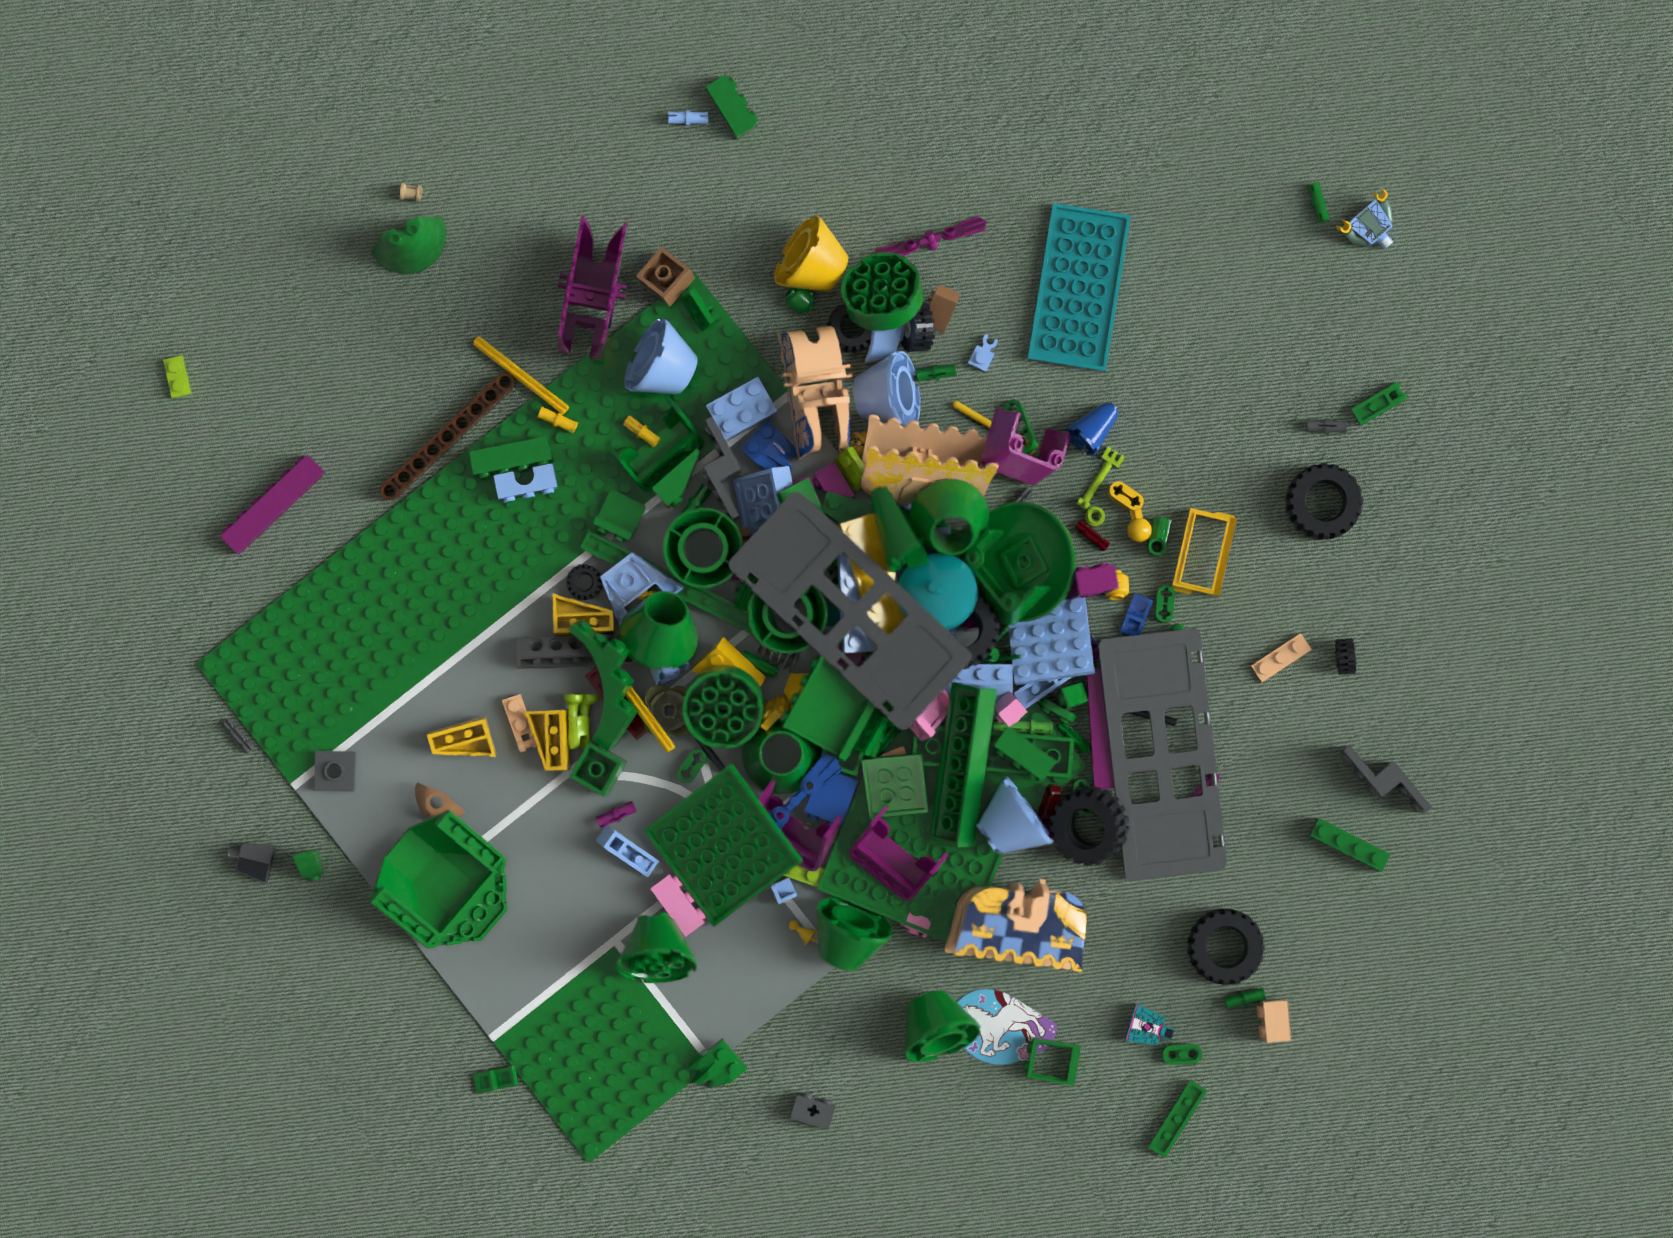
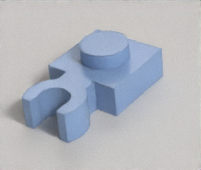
M987 334L983 337V347L977 345L968 364L984 372L987 371L995 355L990 350L995 348L998 342L995 339L993 344H988L986 342Z

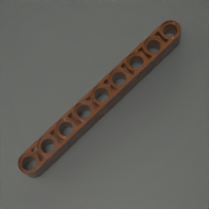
M508 373L498 375L381 486L380 493L382 497L388 501H394L401 496L514 389L515 380ZM503 378L511 380L509 387H501L500 382ZM493 391L496 393L494 401L486 400L488 392ZM475 405L482 407V411L478 415L472 414L471 411ZM464 418L467 420V426L462 429L458 428V420ZM451 432L453 439L450 442H444V433ZM435 445L439 451L435 456H431L428 450L431 446ZM417 459H422L424 461L423 468L415 469L414 462ZM402 473L409 474L408 482H400L399 478ZM389 486L395 488V494L391 497L385 495V490Z

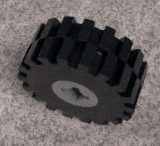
M923 302L917 314L904 324V336L901 346L904 347L903 350L907 351V353L927 352L933 346L932 339L935 338L933 323L935 322L934 318H932L933 313L930 311V306L926 302Z

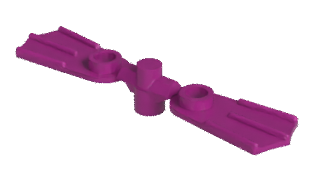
M976 216L960 222L958 225L946 227L942 234L940 232L933 234V231L929 230L924 233L925 237L919 238L918 241L909 239L900 244L877 248L876 253L890 252L905 256L917 251L920 245L927 246L929 251H933L938 248L937 242L942 238L944 240H952L985 231L987 221L980 218V216Z

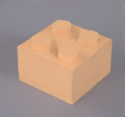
M1287 1000L1260 1001V1006H1257V1016L1261 1018L1262 1025L1258 1026L1259 1037L1266 1043L1291 1041Z

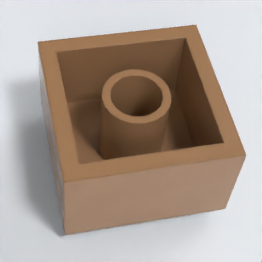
M661 247L640 270L636 278L644 288L670 307L692 283L695 276L689 267Z

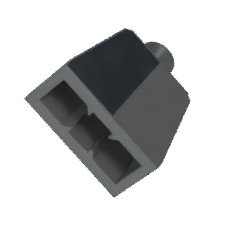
M242 843L241 850L229 848L227 860L237 862L236 871L266 883L269 880L277 846Z

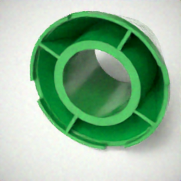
M958 479L935 481L923 491L921 490L913 500L909 514L910 526L917 539L923 538L925 541L924 546L928 549L946 555H958L971 548L986 532L990 518L989 507L983 495L972 484ZM947 517H960L968 522L962 530L952 534L941 533L934 528L939 521Z
M697 508L682 513L670 524L663 541V554L669 570L678 580L692 587L709 588L725 582L734 574L729 567V562L743 547V541L738 527L727 515L710 508ZM701 531L716 534L723 543V552L718 562L706 568L692 565L685 556V545L688 539L693 534Z
M811 585L800 598L806 605L807 619L823 633L828 616L827 604L822 592L815 585ZM753 592L748 605L749 626L756 639L762 645L779 653H797L811 646L797 632L787 633L783 631L775 621L774 610Z
M660 591L651 594L624 616L619 629L621 641L630 650L628 656L637 663L652 669L661 670L662 667H672L673 669L680 667L693 657L698 646V632L685 601L672 592ZM655 621L664 622V623H666V624H668V625H662V624H659V623H657V622H655Z
M778 718L767 731L759 726L753 737L743 744L742 760L746 773L758 787L765 790L770 782L773 781L775 782L773 793L789 794L801 789L802 780L820 759L822 752L820 746L787 728H783L780 725L782 721ZM781 734L794 738L801 748V759L798 765L792 771L782 774L769 770L762 759V750L765 743L771 737Z
M837 897L824 898L818 903V954L822 960L835 968L846 971L858 970L892 937L893 928L882 915L850 904V902Z
M944 990L931 991L913 999L906 1007L905 1056L911 1062H928L938 1059L937 1055L946 1052L951 1055L977 1039L981 1033L980 1024Z

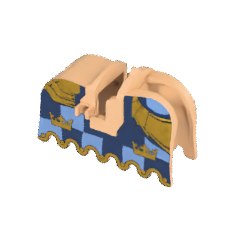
M1039 879L1038 883L1033 887L1031 894L1024 895L1023 886L1020 882H1014L1008 888L1004 887V889L990 886L973 887L961 896L956 905L944 951L946 953H954L956 956H964L966 954L968 956L974 955L978 959H983L984 957L988 959L994 958L999 962L1013 960L1016 964H1022L1023 962L1026 964L1033 963L1036 967L1052 965L1057 970L1061 968L1072 969V971L1080 973L1082 972L1086 912L1083 904L1076 896L1049 890L1045 879Z

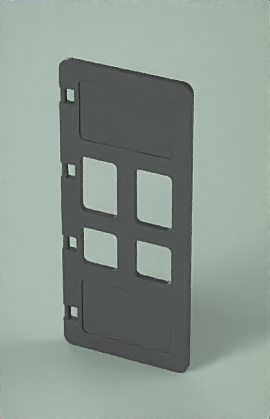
M801 492L791 493L729 562L730 569L899 729L909 728L972 659L971 652ZM842 552L874 581V585L857 603H854L824 575L825 569ZM750 573L759 579L755 585L747 578ZM811 585H815L844 613V617L827 635L822 634L794 607V603ZM884 594L890 595L908 613V616L891 634H887L868 616L869 610ZM795 615L804 622L801 627L792 621ZM855 626H858L878 646L877 650L860 667L856 666L838 648V644ZM840 658L849 664L846 670L837 663ZM886 700L895 708L891 713L882 706Z
M1183 629L1101 640L1098 644L1115 796L1119 799L1118 804L1120 806L1124 805L1126 809L1124 815L1129 817V822L1126 823V826L1130 827L1129 833L1126 835L1127 841L1121 846L1125 877L1128 880L1136 881L1215 871L1225 868L1227 859L1200 632L1196 629ZM1197 651L1198 663H1192L1191 652ZM1190 705L1193 710L1197 748L1194 751L1170 753L1168 751L1164 710L1171 707ZM1148 711L1154 753L1152 756L1128 759L1125 756L1121 715L1123 713ZM1198 713H1204L1205 724L1199 725ZM1198 765L1202 794L1195 797L1174 798L1171 769L1173 767ZM1155 770L1159 792L1158 801L1132 804L1128 774ZM1205 774H1211V786H1206ZM1218 835L1219 847H1213L1212 836Z

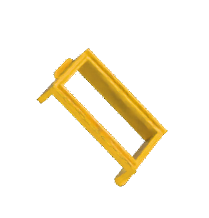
M1193 508L1189 509L1171 585L1174 591L1191 594L1194 591L1216 597L1220 596L1237 522L1235 516L1221 512L1210 513ZM1196 515L1227 522L1212 589L1181 582Z

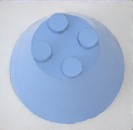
M1007 776L999 785L977 827L982 834L990 838L988 843L998 854L1051 844L1053 839L1048 837V830L1025 797L1021 796L1017 790L1018 788Z

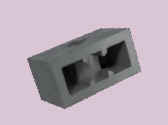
M802 1092L801 1095L797 1094L790 1118L829 1130L835 1105H832L833 1101L825 1098H821L820 1101L815 1100L813 1095ZM816 1105L819 1113L815 1112L814 1115H811L810 1110L807 1109Z

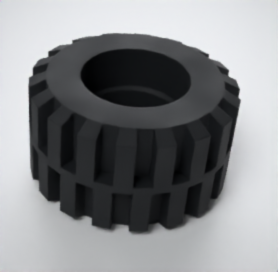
M845 304L838 305L831 312L828 326L834 328L840 349L847 353L863 351L866 347L870 346L872 330L864 328L863 333L857 338L845 337L841 332L840 325L843 319L849 317Z

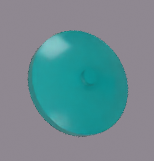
M942 553L927 555L929 564L913 569L907 567L902 573L898 584L949 630L961 624L971 614L977 600L976 580L970 568L959 558ZM899 605L903 615L907 617V611Z

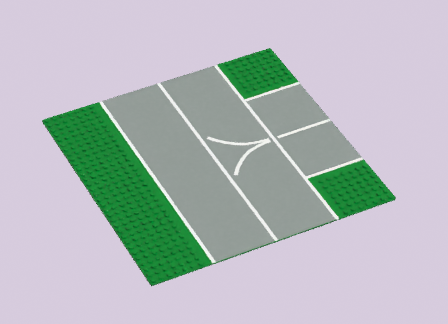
M693 273L695 279L670 307L660 299H657L606 340L601 359H589V353L546 387L569 406L568 411L562 416L579 422L574 434L558 426L555 428L553 424L537 418L542 406L555 413L559 412L538 395L534 396L197 663L203 674L372 889H374L383 857L409 827L428 819L420 812L416 802L415 785L417 782L437 789L450 797L458 806L465 810V813L459 818L506 857L507 911L482 941H468L457 945L435 946V948H426L410 934L409 936L512 1066L515 1065L519 1076L588 1162L598 1157L691 1083L698 1073V1069L692 1070L688 1066L705 1048L708 1050L721 1038L725 1040L731 1049L735 1048L835 968L819 956L817 932L814 935V938L817 939L816 942L810 941L805 946L797 930H791L788 925L791 920H797L799 926L816 930L819 901L835 896L818 890V887L790 878L797 896L779 904L771 886L789 878L782 876L715 927L712 926L706 917L703 919L706 923L688 936H684L697 961V970L695 972L691 971L689 977L668 983H644V979L634 977V981L621 976L617 972V962L638 921V916H657L661 912L667 913L650 888L669 874L672 877L675 876L672 869L643 830L720 772L707 756L706 763L695 779L690 783H683L677 776L679 768L693 750L700 749L703 751L691 733L683 736H675L668 733L667 735L675 748L667 753L653 734L647 732L636 740L627 729L617 746L609 750L626 760L627 763L609 796L603 797L569 777L584 749L580 747L570 749V770L545 771L537 747L527 748L525 752L520 753L502 703L504 699L521 694L527 711L567 710V704L564 700L565 693L599 694L585 677L596 666L517 669L516 638L555 636L553 629V594L614 612L603 583L599 594L593 599L585 601L571 595L566 586L568 573L573 567L580 564H588L595 567L601 575L614 566L580 548L589 530L669 570L663 554V541L666 531L687 506L689 498L695 495L701 484L707 486L711 491L715 489L712 483L708 485L702 473L705 472L704 466L724 456H719L714 446V443H716L715 438L710 439L704 428L707 425L705 420L712 417L706 407L707 404L759 377L778 414L767 420L797 449V444L793 437L794 425L790 418L791 406L787 398V387H784L783 382L696 273ZM693 288L701 295L706 308L713 306V309L709 311L711 316L717 314L719 316L703 332L681 300ZM662 318L669 321L697 356L696 369L686 388L679 394L667 395L680 408L704 440V444L699 450L700 458L685 495L682 497L683 502L675 509L673 506L669 509L652 489L649 491L642 490L605 445V443L609 442L615 451L618 452L625 446H631L637 451L647 443L643 439L637 438L635 433L624 426L623 423L628 416H632L642 425H647V428L655 435L666 427L663 422V416L671 408V405L664 398L663 395L665 394L634 392L626 389L624 385L628 363H633L637 354L634 351L636 345L648 327L657 319L662 320ZM767 420L727 441L742 472L723 482L722 485L738 514L739 509L733 479L763 471L740 448ZM822 431L819 451L806 455L801 461H797V457H789L787 459L793 466L791 470L792 480L809 476L815 479L814 473L833 463V459L840 455ZM547 436L553 460L549 464L554 465L558 488L554 489V493L543 495L542 492L534 493L535 497L523 499V496L515 497V501L504 503L503 500L498 499L494 475H498V472L490 473L491 477L483 479L474 476L469 451ZM537 464L530 465L528 470L518 471L515 468L510 469V472L515 473L518 484L528 485L534 478L533 467H537ZM813 481L815 493L823 507L826 493L822 488L818 490ZM863 488L853 493L855 495L853 499L872 504L871 496ZM611 490L638 501L646 507L630 542L627 540L624 543L614 539V534L608 531L606 534L595 530L597 526L593 522L596 516L598 517ZM711 492L702 504V508H710L724 513L722 507H724L723 502H718L713 492ZM829 518L838 527V523ZM741 519L734 521L738 529H742ZM708 531L693 534L685 545L687 561L700 568L714 565L718 562L723 552L721 539L716 534ZM832 564L833 574H830L831 580L838 574L834 564ZM581 575L578 577L577 586L581 590H587L591 587L592 579L590 576ZM730 577L717 586L705 589L735 603L736 600L733 599L736 588L740 589L741 583H739V580L731 579ZM654 585L647 589V591H661L660 588ZM823 594L827 606L837 607ZM636 598L625 607L630 611L643 600ZM799 598L794 603V607L807 618L806 605ZM685 601L698 632V646L695 654L688 661L690 667L686 671L683 668L679 671L681 674L679 677L662 685L667 688L675 686L688 687L694 677L698 675L692 671L697 660L722 637L730 642L741 654L747 650L759 658L762 656V650L757 654L756 652L761 643L750 633ZM774 611L775 621L783 631L787 633L796 632ZM614 615L615 634H619L620 626ZM797 615L792 618V621L799 627L803 625L804 622ZM655 621V622H657V623H659V624H662V625H668V624H666V623H664V622ZM960 624L956 626L957 639L965 647L972 645L976 641L979 630L965 633L964 627L961 628ZM825 626L822 634L827 635L834 627ZM812 646L800 651V658L791 673H809L811 661L814 657L819 656L820 653ZM769 654L766 655L763 658V660L769 662ZM776 658L769 663L776 666ZM1001 661V662H999V663L994 662V663H992V664H1006V663H1005L1004 661ZM783 662L776 666L779 670L774 678L762 673L766 677L760 687L764 697V704L768 700L771 701L777 694L786 697L783 691L790 676V666L783 670ZM639 663L635 665H621L620 669L627 672L635 680L632 687L644 702L647 689L656 686L650 669ZM1013 673V695H1014V692H1016L1017 690H1019L1020 688H1022L1024 685H1023V684H1022V685H1015L1014 673ZM600 695L599 701L590 706V742H595L592 739L602 719L604 700ZM1037 702L1026 708L1027 713L1019 720L1030 721V719H1035V721L1052 722L1047 714L1040 709L1041 707ZM674 706L665 707L666 716H668L669 714L673 716L675 714L673 712V710L675 709ZM486 716L497 753L496 757L432 754L427 738L429 731ZM1054 723L1052 734L1034 733V735L1064 737ZM939 724L937 727H945L946 724ZM910 727L904 730L901 729L882 754L904 746L907 754H911L914 732ZM529 734L522 736L523 741L530 739ZM776 735L765 743L762 750V759L765 766L772 772L788 773L798 765L801 759V748L799 743L791 736ZM743 744L728 749L711 747L725 767L733 764L759 799L764 790L758 787L745 771L742 760ZM1073 748L1071 778L1046 776L1043 781L1039 779L1036 782L1024 774L985 771L978 823H980L979 820L1006 776L1018 788V792L1022 797H1025L1034 810L1041 804L1045 789L1049 784L1058 785L1062 788L1086 769V763ZM315 751L356 752L355 792L314 791ZM701 753L698 755L693 754L694 761L691 765L695 766L697 762L703 761ZM331 764L327 768L329 777L335 779L341 775L342 771L339 765ZM691 766L688 768L687 771H681V773L683 774V780H685L686 778L690 779L692 777L690 775V772L693 769ZM861 766L859 767L857 776H853L844 772L839 773L847 777L853 778L855 780H858L846 816L849 812V809L851 807L862 778L864 779L863 769ZM923 766L928 805L934 807L940 767ZM810 782L806 786V788L812 789L814 786L813 783ZM798 791L789 794L772 793V795L779 797L785 805L790 800V797ZM808 794L801 800L799 805L789 812V815L804 823L806 821L814 823L813 826L815 827L827 821L820 817L818 821L807 817L808 813L804 811L810 798ZM434 796L430 800V805L435 809L440 808L443 804V800L439 796ZM630 801L633 802L637 812L622 818L620 822L611 823L609 826L659 861L649 877H646L595 841L605 828H600L596 820L597 816L611 811L613 807L617 808ZM839 825L837 836H839L842 829L841 825ZM833 846L830 847L820 867L826 868L834 848ZM682 884V886H680V888L682 889V891H683L684 893H686L687 890L685 889V887H684L683 884ZM692 902L695 909H698L699 906L696 904V902ZM885 917L890 924L894 921L892 919Z

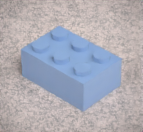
M759 377L706 405L726 442L778 414Z

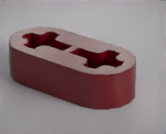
M1049 784L1046 787L1038 812L1040 820L1051 821V814L1055 812L1054 807L1059 803L1061 797L1060 786Z

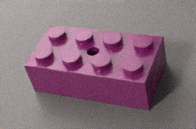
M1104 562L1090 568L1089 566H1083L1075 569L1074 579L1065 599L1070 601L1078 597L1089 598L1104 595L1118 589L1119 584L1115 564L1109 565L1108 562Z

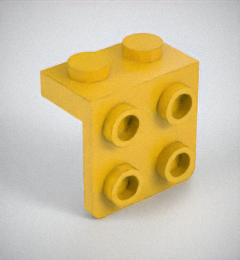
M777 694L771 701L765 702L760 727L767 731L778 718H781L785 710H789L791 705L786 697Z

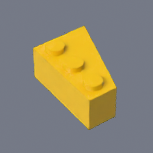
M568 710L524 712L528 719L531 733L536 741L545 771L570 770V749L567 739Z

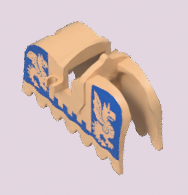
M832 326L816 328V332L819 335L817 343L810 342L802 330L777 333L779 344H781V360L785 368L782 377L785 379L784 387H788L787 398L791 406L790 418L794 425L793 437L797 444V461H801L806 455L820 450L821 431L817 407L832 405V414L836 421L835 433L839 440L838 452L841 454L849 448L850 400L847 388L842 386V379L851 378L852 374L846 375L845 368H850V364L842 365L838 338ZM829 380L828 383L799 386L802 383Z

